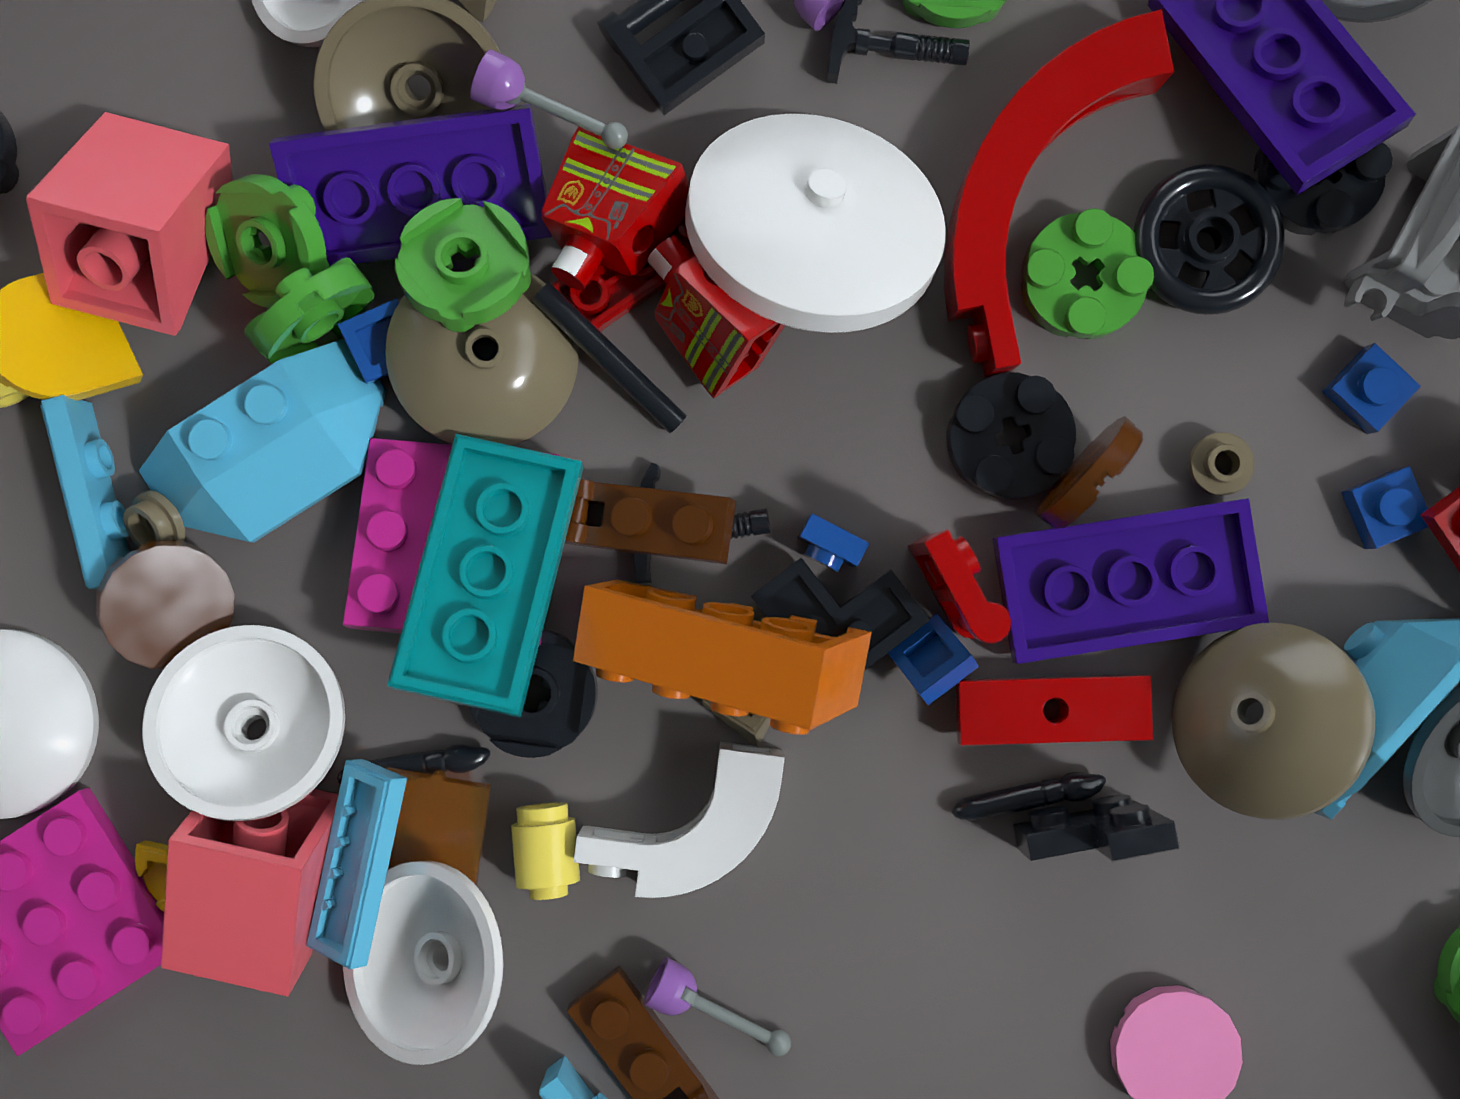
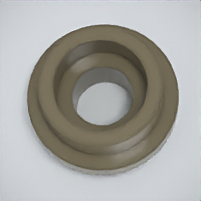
M1219 432L1208 435L1196 443L1190 453L1188 466L1190 476L1197 487L1211 495L1225 496L1240 491L1249 483L1254 472L1255 462L1251 448L1242 438L1232 433ZM1220 452L1226 453L1232 460V469L1227 475L1219 473L1215 467V458Z
M148 490L137 495L133 499L132 506L124 512L125 528L137 546L154 540L183 542L185 540V527L179 512L159 492Z

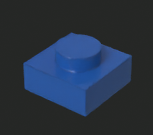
M397 298L337 324L367 385L389 376L385 355L386 338L391 318L399 304Z
M1376 343L1365 346L1322 392L1366 434L1379 432L1421 385Z
M1410 466L1397 468L1341 492L1365 549H1377L1428 528V525L1421 517V514L1428 508Z
M814 514L808 516L797 539L809 544L804 553L805 556L836 572L839 571L843 562L852 567L858 566L870 544Z
M938 614L931 617L929 622L888 652L889 656L927 705L931 704L979 667L970 652Z

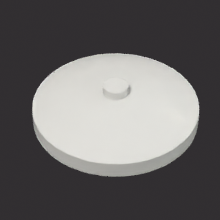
M779 114L765 116L744 122L719 136L704 151L694 168L685 207V223L690 244L699 263L710 278L731 298L760 316L780 324L809 331L831 333L863 330L878 326L901 315L913 306L926 291L939 265L945 245L946 228L941 204L933 187L921 170L904 153L878 135L854 124L819 115Z

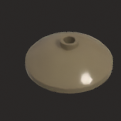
M364 0L348 10L334 24L324 39L318 53L314 73V95L320 120L325 131L492 109L471 99V87L476 70L486 52L490 49L498 53L501 52L483 25L470 13L449 0ZM413 75L425 77L431 87L430 93L425 96L414 94L408 85L409 77Z
M477 259L452 262L454 267L451 271H468L475 267L474 262ZM531 274L529 288L508 311L491 321L477 324L465 332L447 330L441 322L431 320L422 315L411 305L406 295L403 296L395 309L387 332L386 365L391 385L400 404L408 415L425 431L452 445L455 434L513 446L542 431L560 413L572 392L576 380L578 345L531 300L545 285L543 281ZM480 338L492 340L497 347V355L489 361H482L476 358L472 351V345L476 340Z
M1285 623L1248 625L1242 629L1226 633L1214 640L1195 657L1187 668L1177 688L1172 710V732L1176 751L1192 781L1202 792L1223 807L1246 816L1267 820L1293 819L1319 811L1341 797L1353 785L1364 769L1372 750L1376 728L1375 709L1370 689L1363 674L1353 660L1340 647L1320 634L1300 626ZM1261 702L1264 708L1262 719L1256 724L1249 725L1246 720L1248 707L1253 703Z

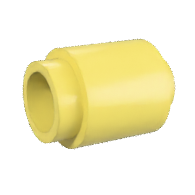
M551 802L516 808L517 823L511 825L516 888L529 889L530 899L547 900L567 896L569 894L568 885L580 881L579 863H574L577 838L575 818L568 816V804L566 802Z

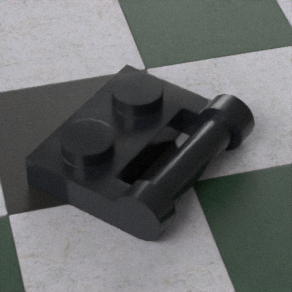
M638 0L619 15L614 11L610 12L599 20L597 24L611 48L620 55L661 113L666 115L765 43L764 31L741 0H703L642 45L638 43L634 36L683 0Z

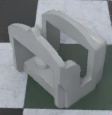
M1459 125L1415 151L1410 156L1406 164L1407 168L1414 175L1427 181L1396 241L1390 251L1349 271L1344 279L1345 286L1350 289L1344 301L1345 307L1361 302L1374 309V313L1370 316L1372 322L1387 316L1427 339L1434 336L1445 339L1460 338Z

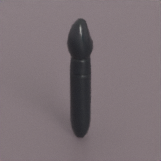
M459 744L452 745L446 750L417 752L369 760V762L407 777L408 780L447 771L453 773L469 772L485 764L491 753L485 747ZM344 769L341 770L337 776V780L340 784Z
M1073 772L1067 773L1060 779L1043 780L1041 782L1038 781L977 794L958 802L954 806L952 814L958 819L973 821L1043 807L1061 802L1064 799L1071 802L1083 801L1100 792L1106 783V778L1098 774Z

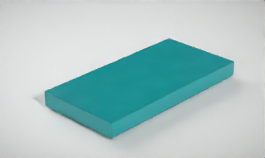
M455 434L387 683L389 688L521 718L584 468L582 461Z

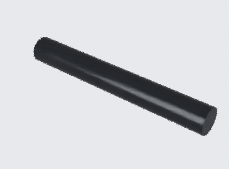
M549 281L531 299L667 432L672 433L684 421L687 415Z

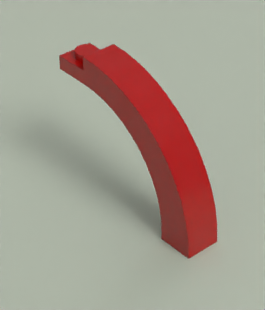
M1162 9L1129 17L1097 30L1069 46L1042 66L1016 92L998 115L967 169L957 193L948 226L944 256V292L948 322L973 317L974 325L967 327L968 347L972 361L974 363L982 362L985 378L1011 372L1022 364L1007 288L1006 245L1014 205L1025 177L1038 156L1057 137L1077 122L1119 102L1156 94L1174 73Z

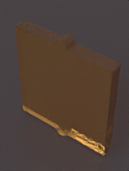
M387 767L388 770L407 777L388 869L407 862H440L457 869L477 886L491 784L446 777L445 772L442 770H436L432 775Z

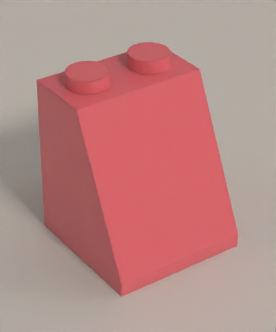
M105 112L26 196L51 304L176 336L183 325L211 256L205 233L207 209L217 205L220 194H216L219 188L233 181L229 144Z
M313 789L306 797L284 811L248 821L220 820L192 810L170 837L168 843L161 968L289 997L313 952V949L307 947V941L338 794Z

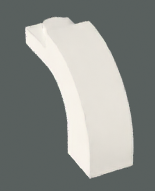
M720 742L716 778L712 794L703 810L692 821L676 830L657 834L583 825L576 838L574 863L589 864L588 872L602 877L620 878L626 876L627 869L637 870L638 877L635 897L657 898L685 894L720 879L747 857L757 845L770 823L778 801L784 765L782 749Z

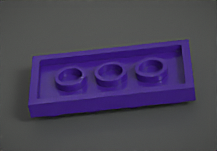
M1148 0L1147 5L1152 12L1162 9L1166 30L1297 195L1407 128L1416 115L1322 0Z
M531 104L516 105L503 111L487 109L278 137L269 142L278 179L287 186L293 184L302 186L314 200L316 207L315 217L323 234L326 260L329 267L344 258L352 259L355 264L398 258V253L402 247L399 238L405 225L422 209L445 199L461 198L463 205L484 207L483 201L500 206L510 213L520 225L526 241L553 237L542 220V208L547 198V190Z
M1249 498L1067 526L1060 529L1054 528L992 538L1002 603L1011 618L1008 640L1012 663L1015 664L1242 629L1248 625L1269 623Z

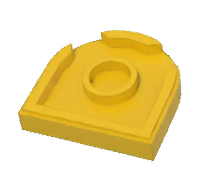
M44 273L18 279L0 289V383L6 387L10 386L25 395L42 400L65 395L70 399L79 401L141 382L143 373L118 321L51 304Z

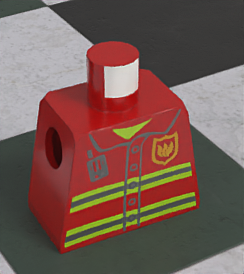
M578 127L573 134L542 208V220L558 246L563 249L551 268L554 276L573 289L584 290L599 265L627 276L638 274L648 262V257L652 251L666 240L685 218V207L690 183L682 164L629 144H625L619 149H611L604 144L601 136Z
M671 236L660 243L648 257L649 264L667 283L654 312L656 321L714 399L760 366L785 325L760 316L731 298L710 278L697 257L691 254L677 236Z

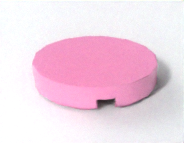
M1180 985L1154 987L1133 998L1123 1010L1125 1014L1120 1019L1118 1027L1114 1026L1111 1035V1060L1123 1088L1133 1099H1225L1234 1089L1243 1063L1241 1038L1230 1016L1206 995Z

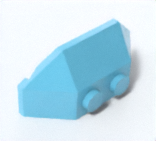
M345 339L278 360L167 430L139 469V472L150 490L164 495L175 506L183 520L184 527L247 542H256L362 475L368 455L370 438L374 436L380 407H383L387 389L381 380L366 384Z
M1460 618L1375 621L1374 623L1370 622L1363 625L1348 638L1344 645V650L1363 674L1372 695L1376 727L1374 742L1367 763L1353 785L1341 797L1330 805L1314 812L1315 814L1332 820L1345 806V802L1365 785L1460 681Z

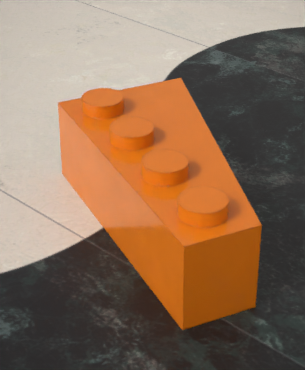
M617 579L584 586L573 661L595 667L596 676L613 682H631L636 679L652 684L653 693L666 698L687 699L691 695L710 701L711 710L728 716L740 717L753 713L770 718V726L772 728L789 734H807L810 730L858 706L871 631L848 627L847 634L838 637L815 633L817 620L792 615L790 619L767 617L763 618L762 622L753 620L755 614L753 611L754 607L730 602H707L703 604V609L695 608L697 601L695 595Z

